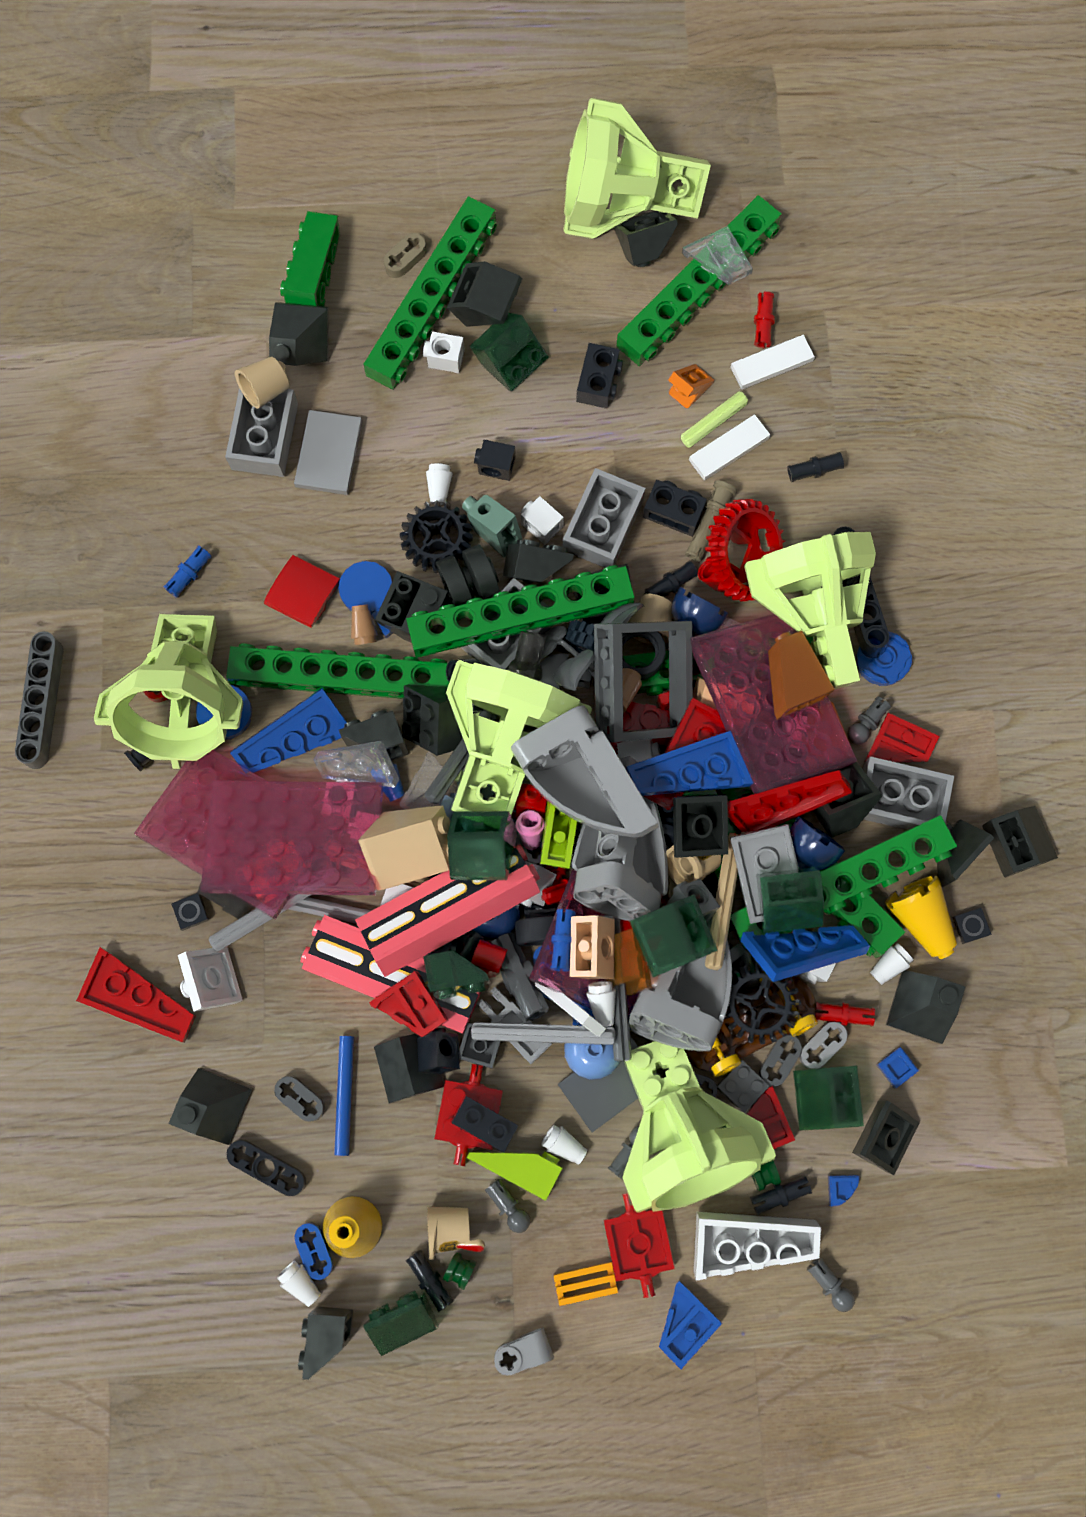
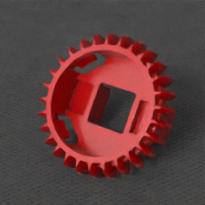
M738 499L726 503V508L719 509L720 515L713 516L715 525H709L708 527L711 533L710 536H706L709 542L708 546L705 547V550L710 552L711 556L706 558V561L700 566L698 578L715 591L725 592L724 596H732V600L752 601L755 599L751 597L749 585L743 584L748 581L745 564L749 561L761 559L766 554L783 549L782 543L786 540L781 538L784 530L778 528L780 520L774 519L775 512L769 511L768 505L753 499ZM759 529H766L765 536L767 547H770V551L764 552L762 550L758 536ZM729 541L736 544H748L740 569L729 561Z

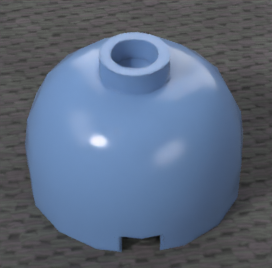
M565 1043L564 1045L565 1059L569 1067L578 1076L586 1079H602L610 1075L619 1065V1062L614 1060L613 1044Z

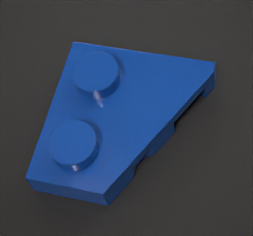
M680 1281L675 1286L659 1348L682 1369L721 1326L722 1322Z

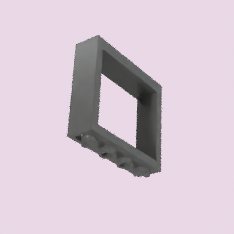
M692 621L594 624L595 724L599 731H603L609 742L673 737L689 702L693 698ZM669 631L670 727L623 731L622 633Z

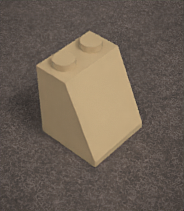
M443 805L383 812L358 840L377 890L388 889L449 871L460 857V848L453 836L449 817L446 816Z

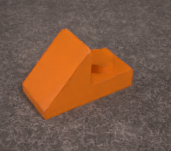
M693 364L672 373L668 379L673 384L669 394L685 408H689L715 380L699 366Z

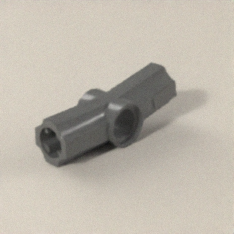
M514 932L504 934L491 941L492 944L508 949L501 967V975L508 992L514 995L525 1020L533 1021L542 1017L549 1011V1007L540 989L535 986V981L537 980L536 973L530 961L525 959L521 947L516 944Z

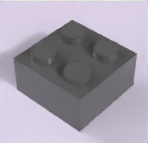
M467 1023L459 1050V1059L493 1069L501 1041L472 1039L471 1028L473 1024Z
M741 1060V1064L730 1071L717 1085V1089L743 1113L769 1087L743 1060Z

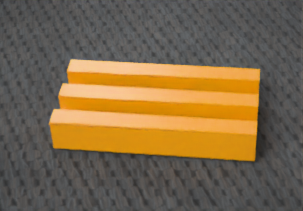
M612 1262L553 1274L559 1306L618 1293ZM604 1270L608 1272L607 1276L561 1285V1280ZM610 1282L611 1286L564 1297L563 1292Z

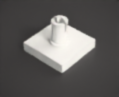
M227 947L220 951L209 948L187 951L178 955L185 979L180 984V990L185 997H190L193 1011L233 1005L243 1001Z

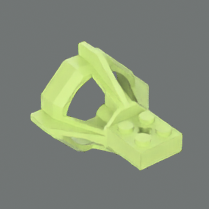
M590 98L588 108L584 109L575 133L573 148L570 149L569 154L570 163L567 173L564 206L566 216L564 232L570 235L594 239L641 211L647 210L698 218L711 167L710 163L703 159L656 151L621 103ZM619 134L625 137L621 157L618 156ZM680 179L683 186H678L677 190H674L673 182ZM613 193L610 208L606 209L609 203L610 194Z
M846 532L836 535H823L821 538L766 554L761 559L749 561L745 564L751 597L797 632L802 631L806 638L813 637L814 641L811 642V648L834 689L847 687L860 681L848 628L855 627L863 622L870 570L874 566L876 556L871 532ZM861 575L859 584L843 587V580ZM800 591L803 594L801 597L787 599L784 594Z
M159 614L152 648L147 654L148 657L140 666L99 694L94 714L95 724L111 726L116 740L151 760H171L173 769H180L182 760H199L225 742L227 729L239 728L243 699L211 664L217 635L215 616ZM161 691L163 696L171 699L169 727L151 723L140 717L129 706V702L138 692ZM192 698L204 705L213 714V717L204 724L189 728Z
M459 660L455 665L446 694L467 747L469 758L450 811L507 829L525 776L511 750V746L517 740L529 734L522 731L524 725L539 728L577 706H585L589 714H591L592 708L589 705L580 703L579 699L551 685L508 670L478 663L472 665ZM472 704L501 716L499 723L473 714ZM487 784L492 786L491 791L495 792V796L489 797L486 801L483 799V794L480 793V788H486Z
M654 1041L631 1050V1060L624 1061L644 1114L623 1174V1181L636 1212H642L649 1208H652L654 1212L686 1207L729 1190L759 1171L762 1164L775 1159V1151L763 1124L705 1093L698 1084L684 1049ZM659 1068L667 1070L665 1078L653 1074ZM662 1151L661 1153L650 1159L651 1154Z

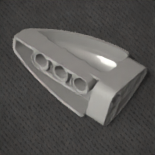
M577 706L520 738L511 746L514 756L532 785L553 806L576 821L596 830L632 838L643 837L659 828L657 821L602 730L599 731L585 706Z
M631 756L620 758L624 768L638 763ZM642 796L659 828L643 837L632 838L596 830L585 824L582 825L572 860V868L577 871L573 897L581 904L602 914L631 922L654 924L659 921L661 896H665L668 890V864L665 837L658 806L653 801Z
M673 913L643 979L641 988L644 990L640 992L630 1014L629 1028L633 1032L650 1040L677 1048L696 1051H710L726 1014L732 983V964L728 942H726L723 967L719 970H712L705 966L712 918L708 923L686 931Z

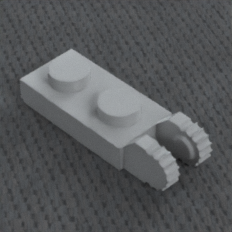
M496 987L490 992L505 1007L498 1015L492 1011L491 1006L486 1001L481 999L477 1003L492 1019L491 1023L533 1024L530 1020L526 1021L519 1008L513 1002L510 1003ZM509 1041L530 1064L552 1045L551 1043Z

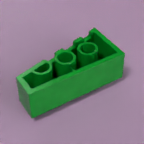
M307 211L304 222H300L299 239L294 241L293 259L287 263V278L282 280L280 294L284 296L285 303L325 307V286L329 287L331 265H334L340 238L337 215Z

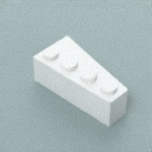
M697 1212L693 1270L695 1279L697 1281L716 1275L725 1276L738 1271L758 1270L771 1265H785L818 1259L820 1255L821 1227L816 1220Z

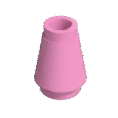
M525 811L516 820V829L523 846L528 850H535L539 847L545 825L543 818L535 811Z

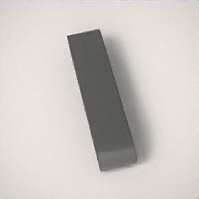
M46 631L35 634L30 643L15 746L16 758L32 769L42 768L49 758L64 652L61 642ZM52 642L51 648L43 652L45 644ZM44 669H48L47 675L43 678H39L40 672ZM44 695L43 702L39 705H35L36 699L39 696ZM40 722V728L36 732L31 733L33 724ZM36 749L35 757L28 760L27 755L29 751Z

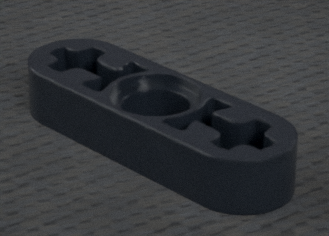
M235 1141L227 1149L226 1157L232 1166L286 1196H295L304 1190L306 1177L301 1170L249 1141ZM245 1146V1153L248 1156L255 1157L256 1152L260 1154L254 1160L252 1170L248 1168L252 1162L247 1159H241L239 1162L236 1160L237 1154L234 1153L235 1149H241ZM264 1159H269L274 1164V1172L269 1177L262 1176L258 1170L260 1162ZM281 1166L285 1168L281 1173L282 1175L292 1177L295 1174L297 1176L298 1188L293 1187L288 1190V1183L282 1179H278L277 1184L273 1182L279 1175Z

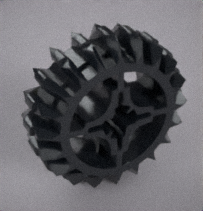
M438 500L435 501L434 507H430L428 502L424 503L425 509L423 510L416 506L414 508L416 515L407 514L406 517L409 522H402L401 526L404 531L400 532V539L403 540L401 548L406 551V558L408 560L413 559L412 562L415 567L422 564V569L425 572L432 566L433 572L436 574L438 573L436 561L451 555L456 559L463 560L462 551L471 548L469 542L473 541V534L469 533L472 530V526L470 523H466L468 520L466 514L460 515L458 507L451 510L449 502L440 507ZM433 520H440L437 523H430ZM452 525L459 533L455 544L448 537ZM418 530L425 537L421 549L415 544V536ZM440 534L441 538L437 539L436 537V540H433L432 536ZM438 550L444 551V553L441 554H433L435 551Z
M758 963L756 964V973H752L748 965L744 966L745 977L738 971L734 972L738 982L735 984L732 981L731 988L733 989L730 992L728 1004L730 1012L725 1014L724 1019L733 1017L734 1022L728 1026L730 1030L734 1029L737 1025L741 1028L737 1033V1037L742 1038L745 1032L750 1033L748 1036L749 1043H753L755 1035H759L760 1044H765V1035L769 1034L772 1042H776L775 1032L777 1030L783 1037L787 1035V1031L783 1028L784 1024L791 1028L795 1027V1023L789 1020V1016H800V1012L791 1010L792 1005H801V1000L791 999V995L799 992L798 988L788 990L786 987L793 982L792 978H787L784 982L781 980L773 982L781 989L785 998V1006L779 1005L769 997L772 980L766 973H762L761 966ZM762 978L761 986L755 995L750 996L739 993L740 989L747 982ZM765 988L763 995L767 998L765 1001H768L769 1005L776 1007V1009L770 1007L762 1008L756 1019L758 1011L754 1009L755 1007H753L752 1002L746 1001V998L750 1000L759 999ZM736 1001L749 1006L751 1009L750 1026L739 1016ZM773 1012L783 1015L774 1026L759 1029L760 1022L765 1013Z

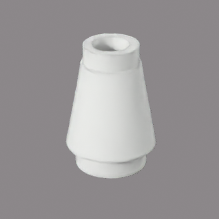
M430 464L429 470L426 471L430 504L434 505L436 500L440 502V505H445L453 474L450 472L449 465Z
M897 943L883 954L870 973L883 985L910 968L909 964L913 961V958Z
M601 981L589 984V991L586 994L595 1020L604 1027L614 1025L616 989L612 988V982Z
M553 1125L542 1141V1146L547 1148L546 1152L578 1165L587 1153V1149L562 1126L558 1128Z
M295 1260L277 1277L281 1282L280 1287L302 1303H305L307 1307L312 1305L321 1295L311 1277L308 1276L303 1264L299 1265Z

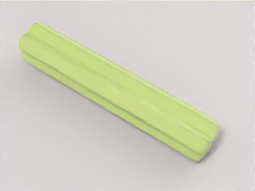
M737 392L681 435V441L686 447H692L746 406L748 398L743 392Z

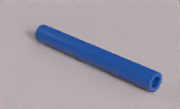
M354 1036L339 1037L334 1155L349 1156Z

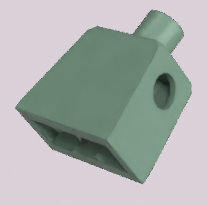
M483 495L479 500L469 496L463 502L462 509L467 512L472 529L502 557H506L508 544H517V540H523L516 516L490 496Z

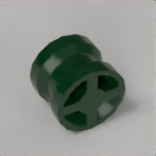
M773 1160L762 1164L760 1170L751 1175L758 1191L764 1190L768 1184L777 1185L781 1183Z
M455 1252L442 1280L446 1282L453 1281L457 1283L458 1288L464 1290L477 1262L474 1260L467 1261L462 1258L460 1253Z

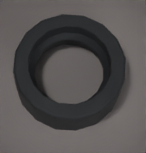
M657 631L622 633V649L624 644L633 637L648 639L655 648L654 660L648 666L643 668L632 667L625 662L622 656V669L629 668L637 671L641 675V680L654 676L661 669L666 655L665 642L661 634Z
M557 916L535 917L516 921V944L519 946L552 945L551 938L555 935Z

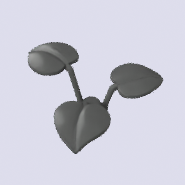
M642 603L621 605L612 610L600 624L626 623L640 608L645 606ZM564 626L551 628L538 640L528 657L533 661L541 660L549 655L557 645L563 646L575 657L563 662L554 672L553 679L559 686L576 691L578 682L586 670L595 678L594 652L584 650L578 653L562 639L568 632Z

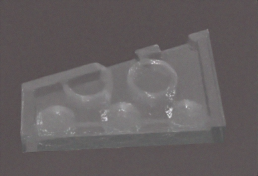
M382 740L318 751L313 759L323 779L346 780L354 783L394 788L399 781V777Z

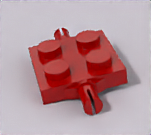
M471 1064L469 1081L459 1083L445 1080L434 1137L436 1140L447 1141L457 1146L453 1164L459 1165L460 1154L462 1153L460 1166H466L468 1148L479 1147L490 1150L493 1148V1146L450 1122L464 1096H467L499 1114L503 1093L502 1090L491 1089L480 1084L484 1066L478 1065L477 1075L475 1076L476 1064Z
M624 1193L622 1196L626 1212L618 1217L603 1220L616 1282L626 1279L640 1280L643 1298H649L647 1285L650 1296L653 1297L656 1294L652 1277L660 1272L675 1269L663 1211L653 1212L651 1209L636 1212L632 1201L631 1204L629 1203L628 1194Z

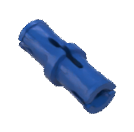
M198 545L184 563H180L177 566L178 571L163 587L170 594H173L174 597L178 598L190 581L196 580L198 577L197 573L212 556Z
M558 909L556 911L555 935L551 938V942L554 944L551 970L561 972V969H563V972L570 971L571 916H575L576 913L573 910L566 909L563 912V909Z

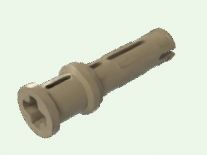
M717 480L714 482L713 487L715 489L709 501H706L705 513L685 552V556L693 561L700 562L705 547H707L709 542L706 536H710L711 533L708 527L709 525H715L713 516L720 515L719 509L726 508L725 504L729 503L731 496H735L737 492L735 487L724 481Z

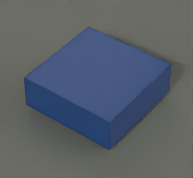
M898 1047L876 1064L894 1088H898L919 1071L901 1047Z

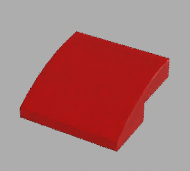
M292 555L274 581L264 600V604L312 628L325 611L326 602L338 588L340 578Z

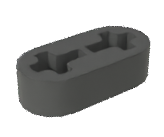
M787 1035L777 1040L772 1046L759 1070L760 1078L769 1086H779L788 1077L802 1051L799 1039L792 1037V1035ZM792 1041V1048L795 1050L794 1054L788 1053L784 1060L781 1059L780 1056L784 1050L780 1046L781 1043ZM778 1061L781 1063L777 1070L780 1078H773L770 1081L767 1079L769 1074L766 1072V1068H773Z
M286 1076L277 1081L274 1090L276 1097L298 1117L309 1122L316 1121L322 1117L325 1111L323 1100L295 1077ZM293 1082L295 1084L293 1091L299 1095L297 1099L292 1095H287L286 1097L282 1095L285 1091L282 1088L284 1083L290 1085ZM302 1099L308 1103L316 1101L315 1109L318 1111L316 1115L310 1113L307 1116L305 1114L307 1108L300 1103Z

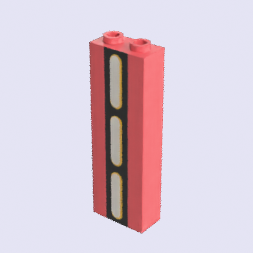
M507 837L453 866L449 871L442 872L355 919L384 977L540 893L536 883L540 877L533 864L527 866L525 863L528 858L520 844L515 846L511 838Z
M324 915L322 921L317 920L312 931V936L315 938L311 947L307 946L300 960L303 963L301 969L374 999L414 971H418L449 1021L441 1026L464 1035L467 1023L471 1019L485 984L484 978L427 955L384 977L359 928Z

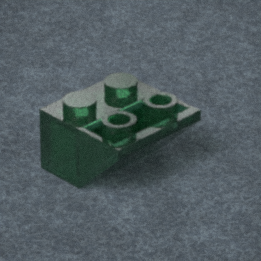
M510 312L504 324L492 325L469 346L482 366L511 392L549 358L524 317Z
M509 811L453 812L447 835L451 880L508 879L518 833Z
M811 867L756 874L763 933L823 926L824 897L819 869Z
M695 895L630 921L653 977L718 951Z
M453 950L423 956L429 991L434 996L437 995L440 1000L457 997L456 991L466 989L469 994L486 991V985H491V980L487 973Z
M857 1066L793 1071L799 1130L864 1126Z
M416 1290L408 1292L399 1297V1300L396 1301L397 1305L390 1308L389 1304L386 1303L368 1314L369 1319L363 1327L381 1356L437 1330L439 1324L425 1291L418 1295Z

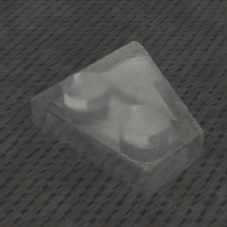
M431 752L426 753L424 762L399 803L403 810L439 806V803H430L425 798V792L442 769V766ZM452 783L445 795L450 796L451 792L456 794L458 788L454 783Z

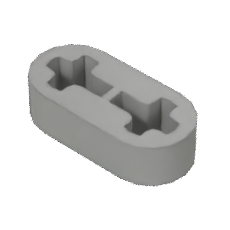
M837 1022L827 1023L822 1026L802 1047L799 1056L802 1065L808 1069L822 1067L847 1041L848 1035L845 1027ZM838 1029L837 1037L840 1039L839 1042L834 1040L826 1046L824 1041L829 1037L827 1030ZM820 1046L823 1050L817 1055L819 1062L812 1061L809 1063L807 1061L809 1054L806 1051L808 1049L814 1051Z

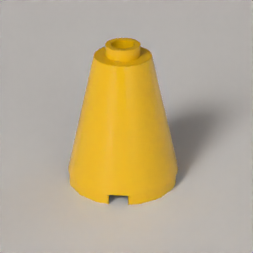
M928 876L903 887L905 891L899 897L895 892L886 899L887 907L931 957L938 956L939 959H943L955 952L953 948L957 945L942 886L937 876L934 879L932 876Z
M351 1196L338 1200L329 1208L323 1221V1235L327 1245L332 1251L342 1257L357 1258L369 1253L376 1246L381 1236L382 1220L379 1211L373 1203L360 1197ZM344 1226L349 1229V1235L345 1232Z

